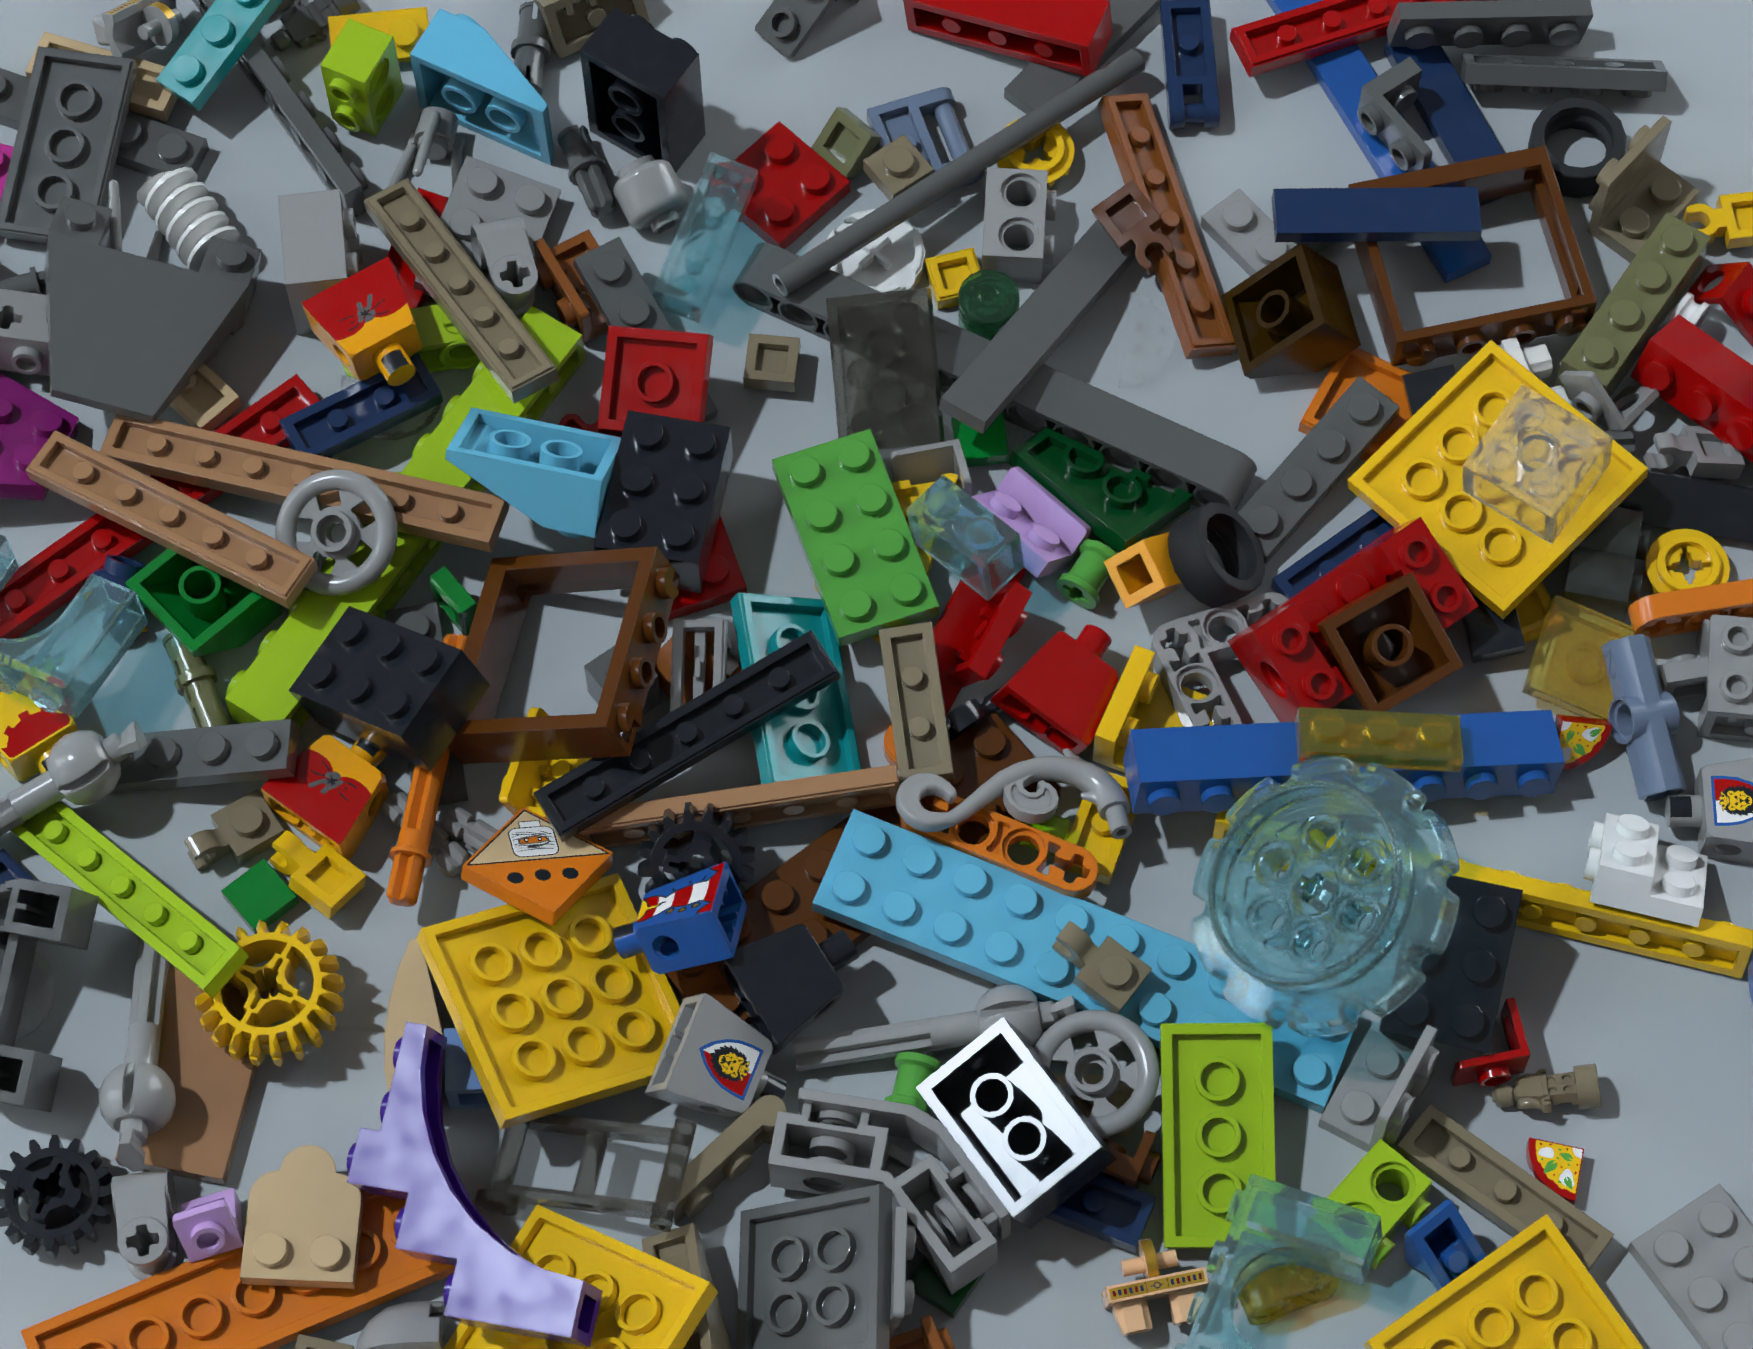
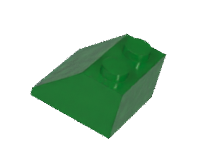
M166 549L125 582L130 592L193 657L242 647L283 614L280 604L170 549Z

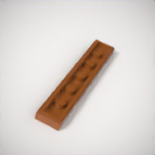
M1148 93L1102 96L1097 107L1124 184L1126 185L1133 180L1164 223L1154 233L1167 236L1176 252L1177 257L1173 260L1162 249H1155L1149 255L1185 358L1194 359L1232 355L1236 349V344L1229 319Z

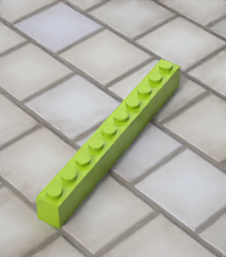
M531 305L519 321L555 365L559 380L514 404L482 361H480L473 373L471 384L462 395L457 394L451 398L444 409L442 421L431 434L425 433L414 447L410 462L401 473L399 471L395 473L484 492L485 486L445 459L446 449L470 409L473 407L539 421L586 360L582 334ZM362 523L363 528L368 526V524ZM398 531L395 552L389 565L381 576L369 586L360 591L341 596H328L311 590H303L290 607L289 617L278 631L275 629L271 630L264 637L258 649V656L246 671H239L230 681L225 701L232 720L238 724L292 719L301 729L311 715L289 692V689L346 609L351 606L385 620V611L394 609L445 542ZM362 541L357 551L349 556V559L359 567L369 557L372 548ZM327 557L320 572L331 574L336 560Z

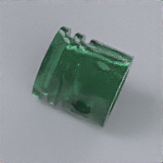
M980 270L969 275L962 282L958 292V326L988 340H992L1019 309V289L1014 280L1005 273L996 270Z

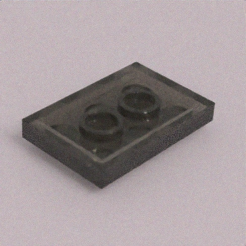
M918 288L826 298L838 439L871 429L878 450L917 447L944 442L942 411L939 410L941 394L931 289Z

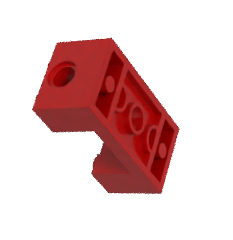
M1421 517L1390 529L1227 641L1279 722L1314 721L1354 693L1317 627L1318 622L1353 600L1395 578L1412 572L1444 630L1479 606Z

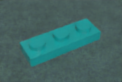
M215 0L156 78V81L163 89L200 112L283 0Z

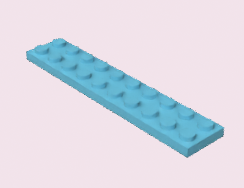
M853 809L812 902V911L998 985L1019 984L1029 988L1040 1002L1053 1001L1056 1003L1073 995L1077 1001L1078 1012L1085 1010H1109L1073 983L1081 969L1060 956L1052 949V946L1057 941L1056 937L1069 921L1083 929L1098 948L1107 936H1110L1152 968L1149 976L1119 1014L1137 1024L1147 1034L1155 1048L1160 1049L1161 1023H1272L1274 1095L1321 1114L1328 1101L1361 1013L1360 1009L1080 898L1060 894L999 866Z

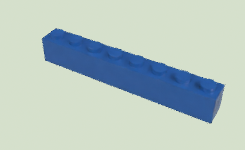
M1552 710L1130 729L1123 759L1133 814L1153 813L1155 815L1203 810L1219 813L1237 808L1274 810L1284 806L1304 805L1322 808L1345 803L1378 805L1387 801L1406 800L1433 802L1438 799L1467 797L1482 800L1492 796L1507 795L1537 797L1543 794L1554 793L1565 763Z

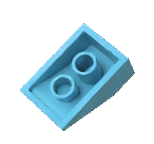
M439 8L410 53L420 108L425 109L436 106L450 110L459 119L460 126L551 165L555 159L548 104L484 27L467 15H454Z
M472 407L446 449L445 459L540 526L558 530L560 534L570 538H583L586 536L595 538L621 437Z

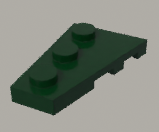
M1047 427L1012 449L1008 465L1012 468L1016 466L1021 467L1087 523L1095 535L1118 553L1150 537L1189 510L1194 496L1178 487L1174 493H1171L1149 483L1151 475L1136 468H1133L1128 473L1104 462L1102 452Z

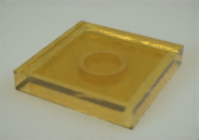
M1556 595L1549 603L1522 692L1580 717L1608 720L1609 707L1614 700L1601 646L1612 640L1635 635L1633 627Z

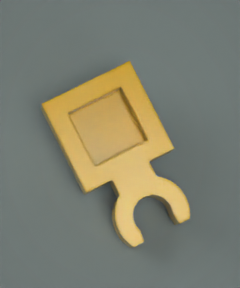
M1753 191L1719 195L1716 204L1717 209H1713L1706 204H1693L1686 208L1683 217L1684 222L1702 223L1706 228L1698 230L1711 237L1709 244L1716 237H1724L1727 249L1753 246Z

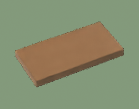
M170 963L166 982L158 1067L162 1068L174 1083L176 1107L169 1122L157 1133L148 1135L147 1143L142 1146V1149L145 1151L144 1170L154 1171L169 1168L171 1174L175 1176L225 1185L257 1066L252 1065L249 1051L236 1061L230 1056L229 1045L221 1049L214 1045L211 1038L213 1032L204 1031L200 1022V1018L204 1013L199 1012L195 1005L196 996L203 992L199 991L195 983ZM232 986L227 999V1010L233 1017L241 1021L245 1015L243 1006L247 999L241 996L239 989ZM271 988V996H276L279 989ZM265 990L260 994L261 998H269L270 992ZM117 1150L116 1157H115L116 1161H117V1157H118V1150Z

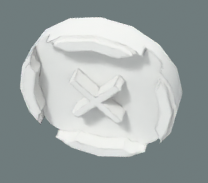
M875 209L855 212L844 219L843 224L838 226L836 230L835 228L832 230L827 240ZM903 222L831 267L830 270L899 300L911 293L922 278L925 265V248L922 236L915 227L913 229L909 224Z

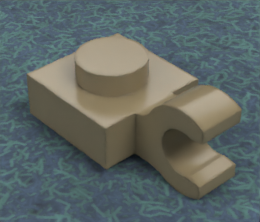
M258 789L211 814L212 823L216 829L199 831L188 837L184 842L189 849L187 854L198 871H202L232 853L239 865L271 848L272 843L284 833V829Z
M1071 921L1056 937L1057 941L1052 946V949L1060 956L1081 969L1073 983L1110 1012L1117 1014L1121 1012L1152 971L1151 967L1110 936H1107L1098 948L1089 935Z

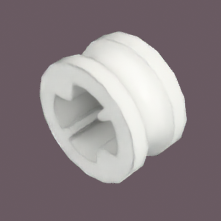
M1688 292L1679 301L1666 325L1677 315H1681L1698 328H1701L1711 305L1706 302L1697 304L1694 301V295Z

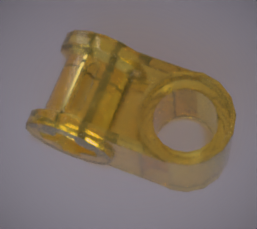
M1311 1236L1271 1251L1247 1256L1233 1264L1228 1273L1249 1324L1263 1325L1276 1321L1296 1310L1324 1302L1331 1298L1338 1290L1341 1259L1334 1243L1323 1237ZM1314 1263L1318 1271L1324 1270V1274L1316 1276L1312 1269H1306V1265Z

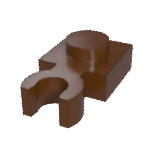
M1133 180L1091 209L1096 220L1122 254L1133 246L1136 247L1135 256L1137 262L1146 274L1152 275L1155 273L1152 264L1148 260V255L1151 251L1162 249L1171 260L1177 257L1170 239L1163 234L1154 233L1164 223Z

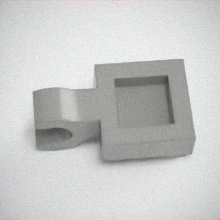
M1683 425L1678 436L1667 432L1655 434L1653 441L1658 453H1645L1643 457L1648 470L1671 473L1679 467L1686 466L1690 477L1738 479L1745 467V462L1738 449L1729 443L1725 444L1715 437L1714 433L1703 426Z

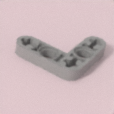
M1275 592L1257 594L1166 622L1154 631L1150 648L1151 651L1155 652L1154 669L1160 675L1162 685L1183 727L1209 726L1210 719L1208 714L1213 712L1211 719L1213 725L1242 724L1241 718L1214 667V664L1237 658L1228 642L1215 640L1208 630L1215 625H1226L1232 628L1237 635L1262 618V614L1269 613L1288 600L1284 595ZM1172 642L1176 648L1184 647L1182 655L1184 666L1180 669V659L1173 648L1165 649L1166 643ZM1187 682H1201L1206 685L1210 694L1204 699H1192L1184 694L1181 687Z

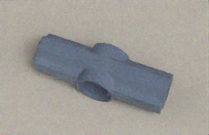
M1637 634L1607 642L1601 648L1614 700L1609 707L1608 721L1613 725L1611 729L1612 736L1618 743L1626 745L1638 798L1647 802L1666 798L1667 795H1678L1687 790L1674 739L1680 725V713L1677 702L1672 694L1662 691L1649 636H1644V634Z

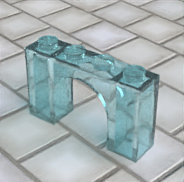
M0 534L1 592L17 571L19 565L6 536ZM92 573L65 611L49 627L28 637L17 639L0 638V691L6 694H12L15 691L29 697L38 707L49 713H56L58 710L77 719L148 623L137 593Z
M1251 1174L1245 1190L1236 1189L1231 1198L1226 1220L1232 1223L1225 1242L1217 1240L1212 1248L1207 1265V1272L1212 1274L1206 1293L1198 1291L1191 1303L1187 1324L1193 1325L1186 1345L1178 1343L1175 1349H1256L1243 1338L1236 1328L1234 1311L1243 1289L1251 1280L1266 1270L1286 1265L1303 1266L1364 1286L1382 1238L1381 1216Z

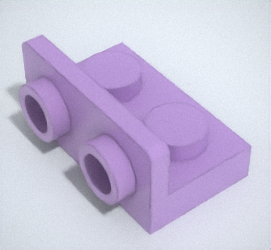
M1019 466L1009 469L996 490L972 496L961 512L1037 578L1066 570L1079 551L1081 543L1091 533V527Z

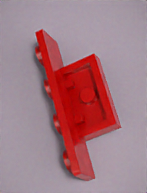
M988 535L983 538L933 628L946 715L963 687L982 680L987 681L997 672L1004 659V656L1000 653L1008 638H1011L1020 630L1027 618V612L1024 611V608L1032 592L1020 584L1027 569Z

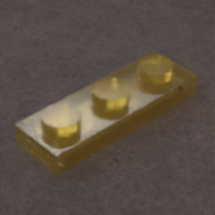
M1299 707L1295 718L1298 764L1460 772L1464 760L1460 715Z

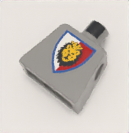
M1753 758L1706 765L1700 768L1694 783V795L1666 796L1665 820L1667 827H1696L1699 854L1707 855L1708 858L1753 865Z
M703 993L683 999L645 1094L718 1117L730 1118L741 1116L750 1107L752 1101L756 1102L763 1096L774 1095L782 1099L786 1091L787 1082L765 1071L773 1050L772 1042L716 999Z

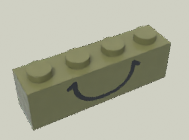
M1666 212L1561 361L1555 386L1561 385L1564 387L1559 379V376L1564 371H1592L1596 374L1611 398L1645 349L1650 338L1655 335L1701 269L1711 237ZM1564 387L1568 399L1572 401V397Z

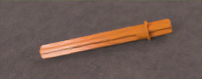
M450 633L443 638V643L464 651L468 636ZM448 747L431 771L417 765L414 767L397 846L392 847L389 852V858L393 861L386 895L389 898V902L393 905L413 907L417 903L424 868L432 864L433 858L428 852L451 751Z

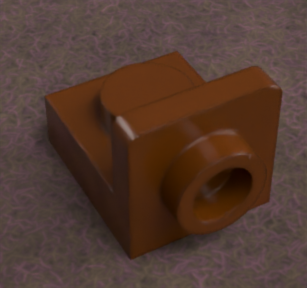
M1148 1130L1145 1131L1134 1158L1126 1155V1150L1119 1144L1103 1139L1118 1159L1104 1169L1100 1175L1138 1189L1140 1182L1150 1185L1162 1154L1154 1151L1157 1134Z

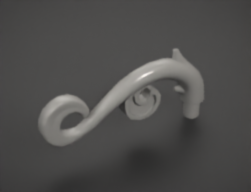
M1069 748L1063 749L1064 757H1036L1015 763L997 772L949 812H931L924 809L921 805L920 800L926 796L942 798L948 805H952L956 799L957 792L951 783L932 773H917L909 776L899 785L895 798L897 811L904 822L924 832H938L953 827L967 820L1001 796L1008 813L1016 820L1030 824L1043 823L1053 817L1059 804L1056 789L1047 782H1057L1081 790L1083 792L1080 794L1081 798L1096 805L1100 817L1107 821L1113 838L1123 839L1132 833V826L1128 817L1131 806L1121 785L1108 772L1078 757ZM1038 782L1036 792H1028L1024 789Z

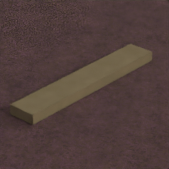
M408 178L363 200L368 215L514 404L559 380L555 365Z

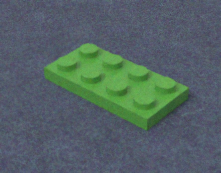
M871 429L772 459V470L839 647L879 635V630L910 625L939 616L938 601Z

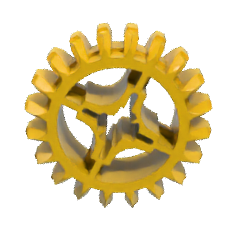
M259 920L256 927L257 934L248 936L246 930L239 926L236 930V937L238 939L236 944L250 957L214 998L198 987V990L203 993L196 996L195 1005L199 1012L204 1013L200 1018L201 1025L204 1031L213 1032L211 1038L217 1048L221 1049L229 1045L230 1056L236 1061L249 1051L250 1061L252 1065L257 1067L263 1062L265 1055H271L274 1065L281 1067L284 1061L283 1053L292 1051L294 1057L302 1061L305 1056L303 1044L308 1042L312 1046L321 1048L323 1039L318 1031L319 1029L335 1031L337 1023L331 1013L343 1011V998L338 993L344 991L345 983L342 975L335 974L340 968L336 956L326 955L328 948L321 938L310 942L309 930L304 928V926L291 936L289 925L283 920L278 924L275 932H269L266 923ZM269 961L261 967H252L261 962ZM299 966L306 970L314 979L309 1001L302 998L299 990L293 987L296 982L295 972ZM232 986L239 989L241 996L247 999L243 1006L245 1015L241 1021L233 1017L227 1010V999ZM271 988L279 989L280 993L272 997ZM265 990L270 992L267 999H263L260 996ZM278 1020H289L283 1024L270 1027L272 1023Z

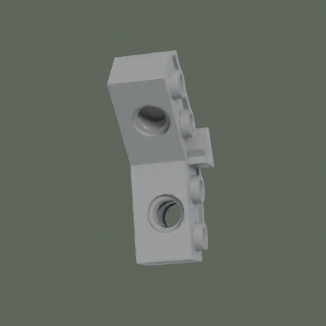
M799 1088L798 1105L800 1114L778 1111L768 1159L771 1187L822 1195L877 1184L891 1189L892 1211L895 1207H907V1225L915 1226L916 1230L915 1246L951 1294H954L998 1264V1246L994 1235L997 1234L1001 1241L1011 1235V1214L941 1121L909 1104ZM889 1136L907 1138L935 1154L949 1172L946 1174L932 1154L920 1160L897 1145L890 1144ZM956 1192L959 1193L968 1206L974 1203L979 1211V1214L976 1215L977 1219H973L955 1195Z

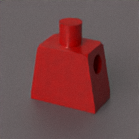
M1090 624L1085 625L1076 640L1066 632L1058 631L992 696L990 701L1062 755H1064L1063 749L1069 748L1078 755L1093 740L1119 679L1117 670L1101 659L1112 643L1110 636L1101 628Z

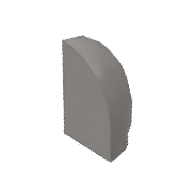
M444 1301L406 1302L385 1308L369 1320L357 1340L356 1349H443L445 1347Z

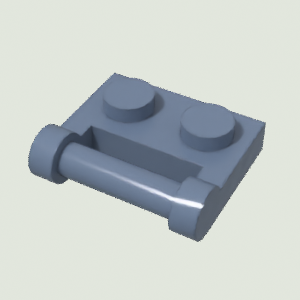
M948 87L932 89L867 109L869 127L881 136L877 144L878 149L883 148L904 134L934 168V172L950 162L941 163L923 116L930 115L936 117L953 160L970 150L953 110L956 107V101L951 89ZM984 171L961 186L976 183L984 176Z

